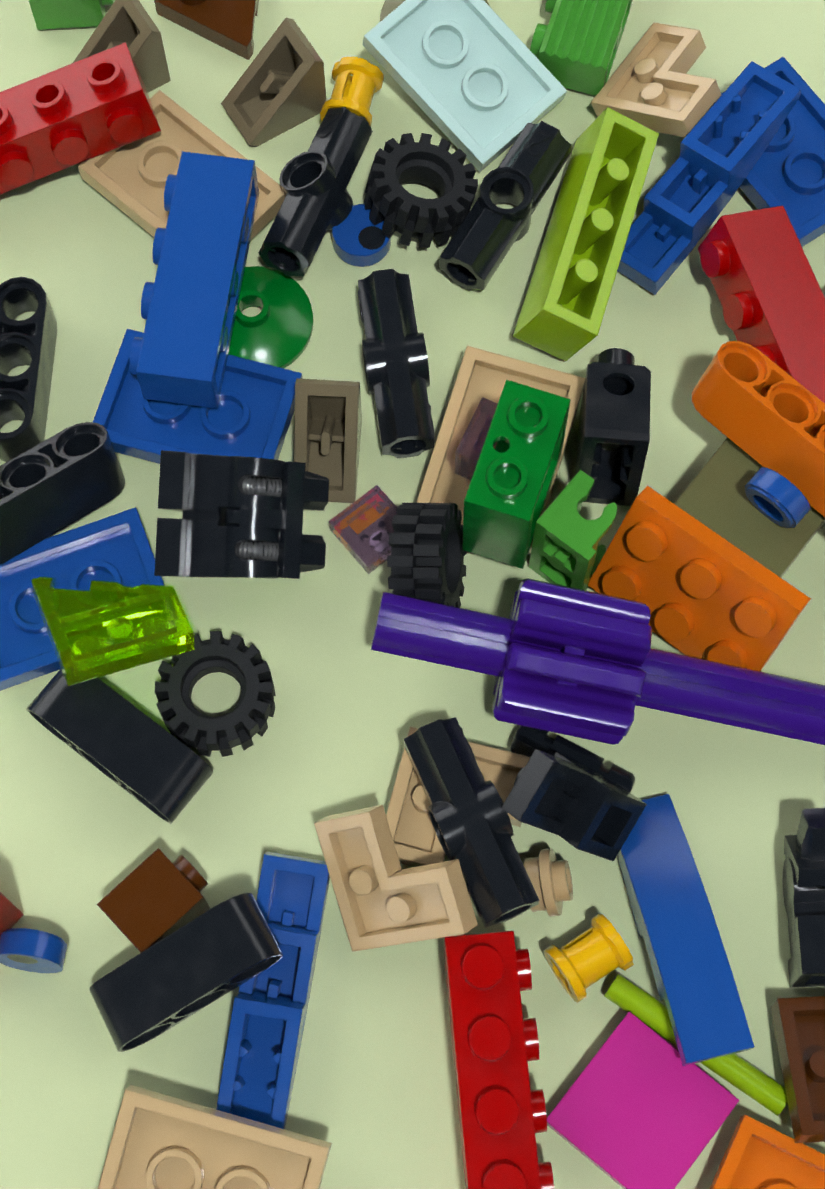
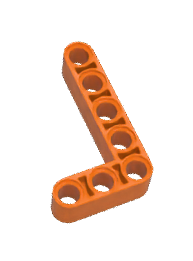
M729 341L722 344L692 391V402L695 409L703 418L760 465L774 470L794 484L806 497L810 506L825 517V403L750 344L740 341Z

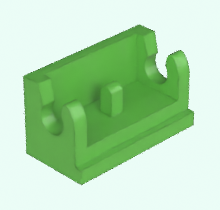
M581 469L536 521L529 568L549 583L587 591L589 580L606 552L605 545L601 544L598 546V542L612 527L617 514V505L614 502L607 505L602 515L595 520L583 518L580 515L582 502L587 500L595 480Z

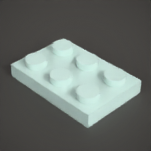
M405 0L366 33L363 38L362 45L450 141L467 155L466 158L479 172L517 140L527 123L536 124L559 104L567 93L564 86L484 0Z

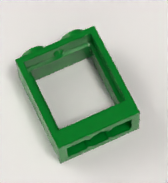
M506 380L464 499V551L521 569L524 568L533 541L536 521L542 514L561 458L571 399ZM495 442H497L496 448L494 449L493 445Z

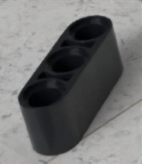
M26 277L11 278L0 285V429L11 420L23 421L21 426L13 432H0V459L4 462H8L43 442L47 423L57 338V322L42 286L35 280ZM25 311H35V313L26 320H14L19 314ZM18 365L30 366L20 375L7 376V373Z
M92 422L75 424L0 466V565L101 507L120 494L124 488L125 479L108 432L104 426Z
M71 659L64 664L26 708L47 730L153 813L172 824L213 774L210 766L190 748L83 666Z
M244 893L216 905L96 981L89 988V991L118 1052H124L154 1039L277 963L283 954L253 894Z

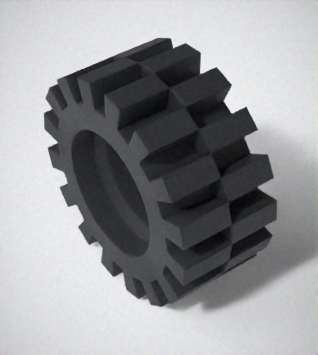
M412 133L402 134L399 144L394 138L388 140L385 143L384 150L379 148L375 154L364 192L366 193L364 199L365 210L371 209L369 216L371 222L377 225L384 221L381 233L388 238L395 231L402 234L399 243L406 246L410 245L412 237L419 239V248H429L433 237L439 246L448 243L450 235H455L470 212L478 188V179H473L476 172L473 164L463 165L467 155L460 148L453 154L448 152L451 142L443 138L439 146L431 144V134L422 133L419 142H414ZM406 182L424 184L437 192L440 198L425 199L417 197L405 190L401 184Z
M402 503V505L397 507V515L393 516L391 523L394 533H389L388 544L391 546V555H387V567H391L388 586L389 589H393L392 594L460 608V596H463L465 588L462 578L466 577L464 556L467 555V551L463 550L462 514L460 510H457L458 505L455 503Z
M210 631V640L201 641L199 633L188 637L190 646L183 650L177 644L172 648L170 653L173 659L170 663L162 661L158 669L161 680L160 682L155 681V694L158 699L156 704L171 735H175L188 748L192 746L197 748L199 755L211 757V751H220L222 757L233 755L232 748L241 745L243 750H246L254 745L252 737L256 733L261 737L268 729V717L273 718L274 696L276 694L267 661L262 660L260 651L253 644L248 648L245 646L243 637L233 633L230 640L224 639L221 631ZM210 673H226L235 678L241 686V696L235 708L229 713L217 717L206 716L197 711L191 701L192 690L197 681Z

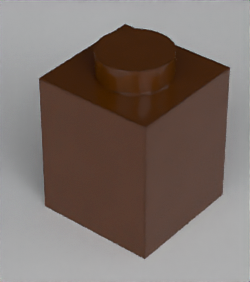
M159 848L97 904L140 953L211 909L200 893L208 885L202 875L183 855H180L172 863Z

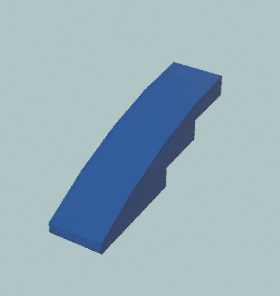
M751 61L680 142V157L644 197V211L631 225L617 271L656 295L738 190L798 101L801 89Z
M665 794L641 800L647 805L617 854V859L639 938H643L660 1001L665 1000L682 1065L686 1066L751 1050L755 1046L707 894L670 795Z
M266 852L263 856L256 902L283 956L277 963L240 985L238 994L234 997L216 1110L285 1129L330 881L325 861Z

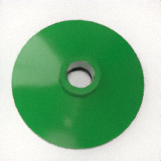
M259 266L245 267L228 354L286 368L303 353L312 335L313 311L309 298L294 279L278 270ZM249 307L262 308V311L253 317H248L241 313Z

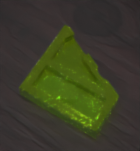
M39 577L31 579L35 601L67 686L195 650L193 630L172 586L142 584L137 587H125L116 582L91 581L90 591L54 589L52 578Z

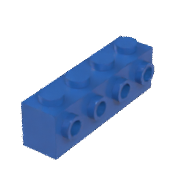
M182 151L177 175L169 174L164 190L165 211H169L166 228L158 227L156 229L153 241V263L158 265L155 282L145 283L141 299L142 319H147L143 338L135 337L133 339L129 356L130 374L137 375L144 399L218 409L259 197L255 160Z

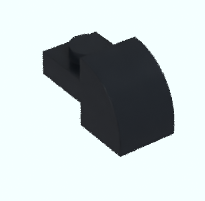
M535 749L526 766L518 773L514 787L501 808L520 822L559 835L576 849L614 861L647 804L606 777L565 755L556 752L553 756Z

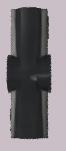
M346 107L329 108L308 151L295 156L281 171L280 185L287 195L258 252L268 267L275 268L286 276H304L326 230L338 226L352 211L353 200L346 188L373 132L365 117L350 112Z
M543 121L537 124L527 123L500 166L490 171L483 178L479 198L439 258V268L450 277L452 282L469 291L472 289L484 290L513 243L522 239L528 232L531 224V215L571 153V144L565 140L559 129ZM510 203L515 205L516 207L512 209H503L497 207L496 204Z
M394 269L373 271L368 277L358 280V300L361 321L365 332V340H362L368 393L369 395L374 394L382 454L393 455L397 458L415 457L428 449L434 448L435 442L431 405L428 401L426 388L430 386L424 334L423 332L418 333L409 274H401Z
M456 717L446 720L439 719L420 727L412 735L404 739V747L429 800L430 806L427 809L438 840L449 861L459 859L468 892L485 928L513 919L538 905L539 898L511 839L514 833L508 813L501 808L504 803L491 780L485 782L472 748L466 740L463 729L460 727Z

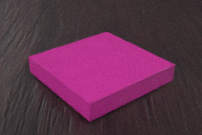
M628 1012L549 1114L547 1126L623 1189H675L740 1100L695 1064L683 1066L677 1049L631 1012Z

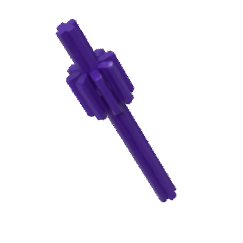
M527 578L519 584L510 607V616L505 618L383 592L371 650L495 676L493 689L495 697L492 710L495 719L498 721L615 745L623 739V736L628 734L634 721L636 705L825 745V685L651 649L652 627L649 625L651 613L649 607L642 602Z

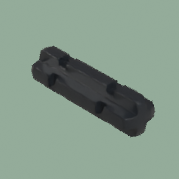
M520 726L511 744L512 753L531 757L535 749L553 756L558 752L592 769L628 792H631L635 784L633 773L614 763L609 768L603 765L604 758L559 735L553 739L548 736L549 731Z

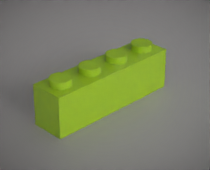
M607 107L576 139L513 337L561 360L567 361L598 336L659 133Z

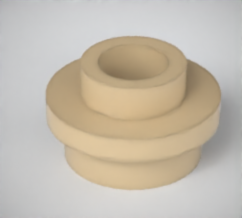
M552 848L540 850L539 857L526 858L524 861L525 870L539 898V904L530 909L532 912L547 910L550 917L560 916L562 914L563 901L573 900L570 867L567 860L557 861Z

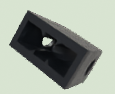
M611 348L604 350L599 354L598 362H592L587 365L579 416L575 475L581 469L595 481L587 500L584 502L600 504L614 502L616 505L631 506L638 495L650 442L651 371L645 366L634 365L635 358L633 354L625 349ZM602 443L621 445L614 450L602 449Z

